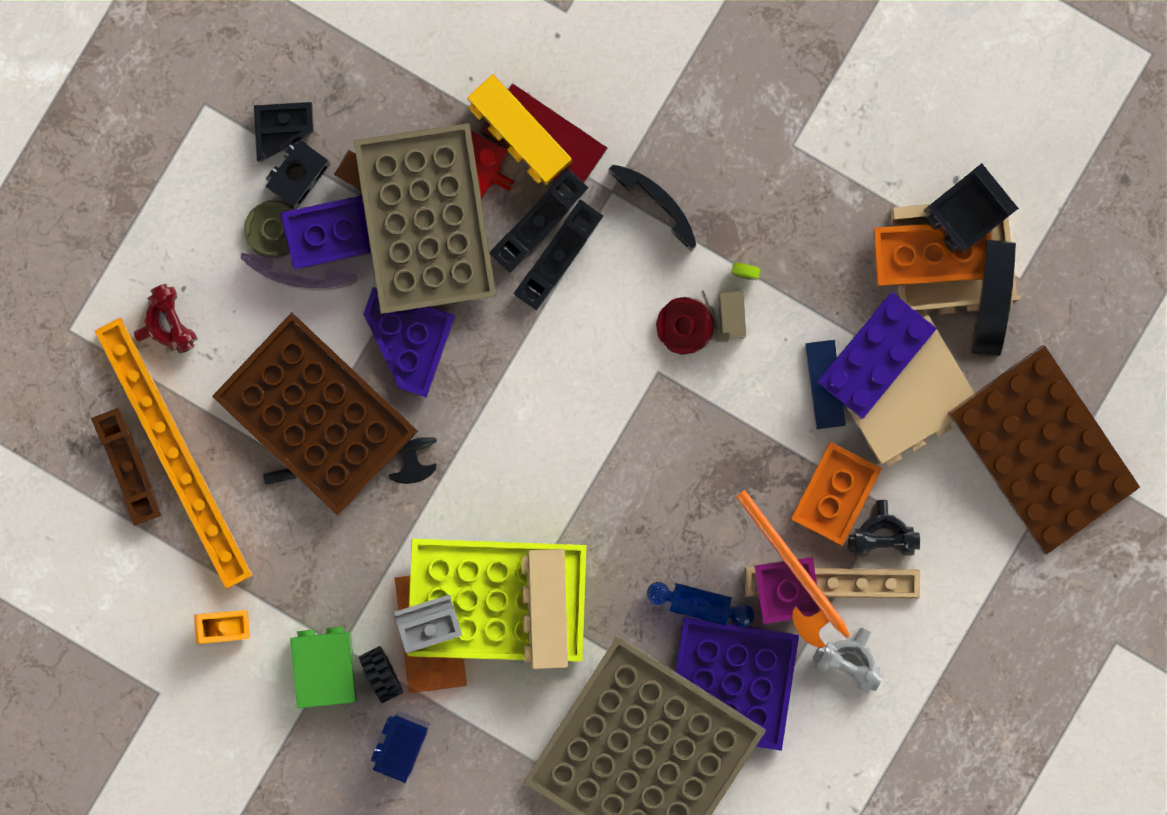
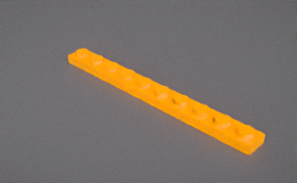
M118 318L95 330V333L225 588L228 589L253 576L123 319Z

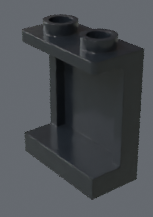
M981 163L933 203L928 205L924 209L927 214L924 218L934 230L938 228L945 236L943 242L953 253L957 251L961 255L1019 208Z

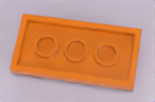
M929 224L873 228L877 287L983 280L984 270L982 266L986 240H992L991 231L959 255L957 251L951 252L943 242L945 236L938 228L934 230Z

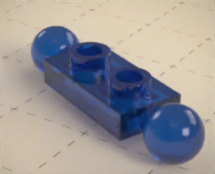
M654 582L647 589V598L651 603L662 605L666 602H671L670 612L725 626L728 617L732 618L736 625L743 627L750 625L755 617L754 610L750 605L742 603L735 607L730 606L732 597L678 583L675 584L674 591H671L663 582Z

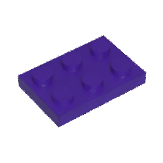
M362 195L280 213L293 271L371 254Z

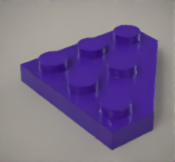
M373 287L363 315L398 387L427 398L455 315L430 306L381 314L377 288Z

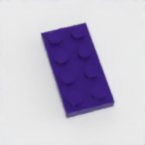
M890 292L817 383L858 417L863 419L937 328L897 295Z

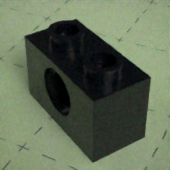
M299 140L297 144L292 143L283 155L286 158L279 168L275 166L266 177L268 181L266 187L294 209L300 206L330 166V162L302 140ZM294 166L303 168V176L299 180L289 179V171Z

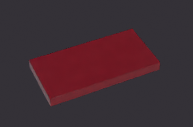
M512 83L508 89L510 93L571 157L572 163L567 168L585 183L608 147ZM486 121L480 132L507 150L510 146L503 138L497 141L487 130L490 124ZM564 169V170H563L554 180H552V181L555 182L556 179H557L566 169Z

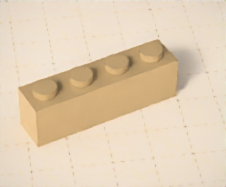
M564 549L526 550V556L521 557L522 574H527V586H522L523 604H528V615L523 616L524 633L529 634V645H524L525 663L529 662L532 669L568 667Z

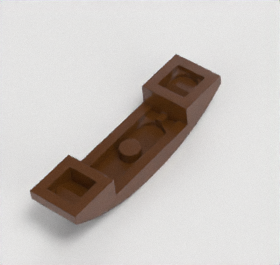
M119 407L92 417L91 420L101 445H104L125 498L123 500L133 525L137 526L162 516L145 465Z

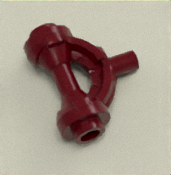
M162 284L150 290L152 295L147 298L150 304L144 319L146 326L133 332L135 339L140 342L151 336L153 340L162 345L169 346L171 351L177 350L179 354L195 347L194 342L198 338L192 329H187L181 324L175 311L177 292L175 288ZM161 312L164 313L171 328L170 332L166 331L161 325Z

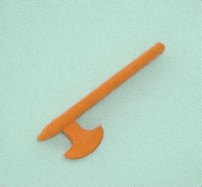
M743 490L735 496L821 609L813 616L808 617L804 616L797 607L794 608L792 620L798 634L813 647H826L819 636V631L830 622L838 632L848 638L850 633L844 620L749 494Z

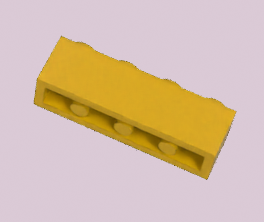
M494 74L488 77L467 97L470 103L467 108L478 120L483 117L490 124L487 130L497 141H500L502 138L510 146L507 149L508 153L518 163L523 160L528 165L529 169L526 172L537 184L542 181L547 186L572 163L571 157Z

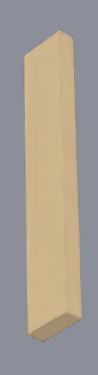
M745 567V596L757 597L754 567ZM815 568L817 586L826 597L920 599V569Z

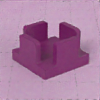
M813 557L798 559L817 585ZM784 560L754 565L755 584L763 624L792 620V612L795 607L804 616L808 617L821 610Z

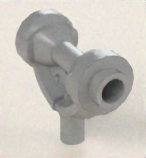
M860 628L854 641L851 639L841 640L833 644L827 642L826 647L817 648L813 656V660L817 662L816 668L821 671H828L829 669L843 671L852 676L858 684L857 687L866 694L870 690L876 691L883 678L879 674L880 668L875 666L870 649L865 647L871 632L864 628ZM850 654L855 656L860 661L861 666H856L844 660L841 655Z

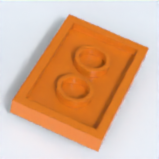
M829 442L790 519L843 546L882 468Z

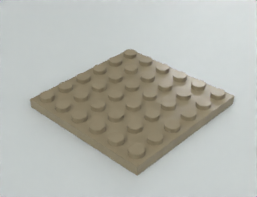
M617 635L523 783L573 815H712L766 732V729Z

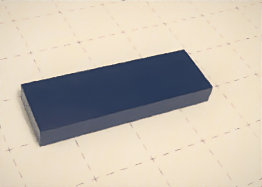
M835 340L806 343L816 430L846 426L843 403L817 383L837 358Z

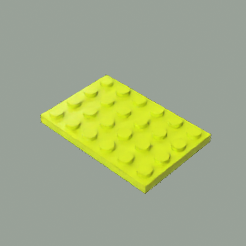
M411 539L409 607L450 595L462 636L409 652L407 656L524 660V645H529V634L524 633L523 616L528 615V604H523L522 586H527V574H522L521 557L526 556V550L564 549L568 661L582 662L587 545Z

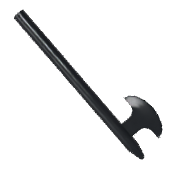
M420 437L410 440L398 453L402 454L404 463L402 470L399 473L389 474L390 478L397 483L411 484L423 481L431 476L436 470V464L422 465L418 461L416 450L424 449L436 443L437 439L435 437ZM288 468L263 474L265 485L297 478Z

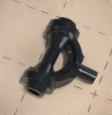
M877 500V516H872L860 528L854 529V534H849L848 538L849 552H854L855 557H865L876 548L893 547L906 556H913L915 550H920L919 532H914L913 527H907L895 515H888V500ZM879 529H888L894 535L875 537L873 533Z

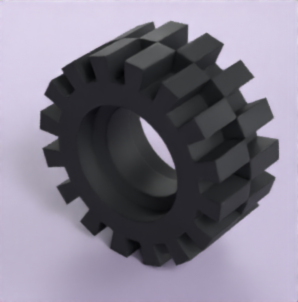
M381 646L359 656L363 671L382 704L403 693L397 674Z

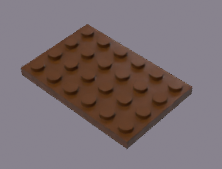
M292 312L212 396L337 516L352 503L418 432L414 426Z
M1044 345L1037 348L948 412L1031 536L1046 555L1140 488L1117 451Z

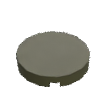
M268 200L257 205L249 212L245 220L244 234L248 244L256 253L266 258H280L289 254L280 213L294 210L290 205L281 201Z

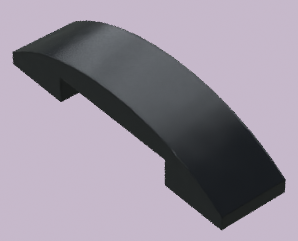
M612 165L609 168V173L628 192L638 184L677 222L671 229V233L691 252L696 248L695 237L685 214L663 188L648 177L632 169L618 165Z
M567 168L515 227L490 251V255L511 273L561 221L589 187Z
M580 199L513 294L537 311L577 257L604 216Z
M986 240L982 266L984 273L977 324L974 326L972 353L1001 356L1013 289L1015 242Z

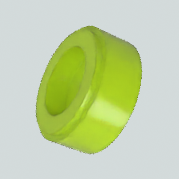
M733 262L731 269L732 275L749 280L759 279L761 268Z

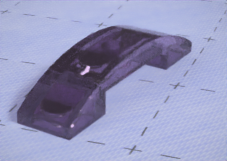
M241 252L240 258L256 272L276 283L296 289L313 291L333 290L357 283L358 280L356 274L327 269L325 280L272 270L273 260L271 258Z

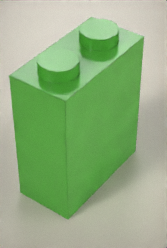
M343 626L326 628V634L315 635L314 629L297 631V637L290 638L297 708L357 702L351 631L344 632Z

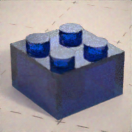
M400 711L395 716L390 715L381 733L386 735L383 744L379 742L370 760L375 763L373 770L406 783L431 724Z

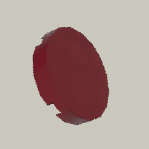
M691 297L674 298L658 314L656 322L657 335L666 348L673 353L681 355L697 353L705 348L712 338L714 330L713 316L708 307L698 299Z

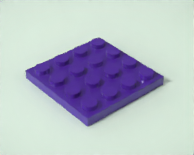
M684 617L675 672L766 729L756 747L782 751L799 635Z

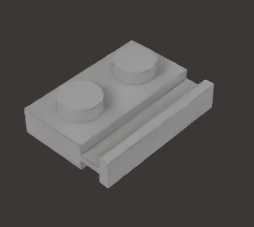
M450 595L393 612L405 653L462 636Z

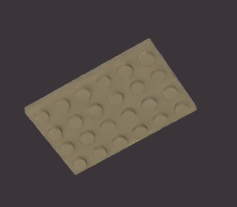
M466 123L354 140L380 313L384 314L496 296L470 124Z

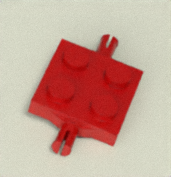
M471 131L481 201L486 191L494 183L509 192L512 187L502 181L512 186L515 181L500 173L501 164L508 151Z

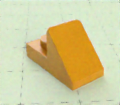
M248 610L194 615L196 644L250 639Z

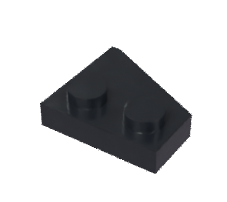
M312 102L254 105L256 155L258 162L267 160L288 148L292 143H296L314 133Z

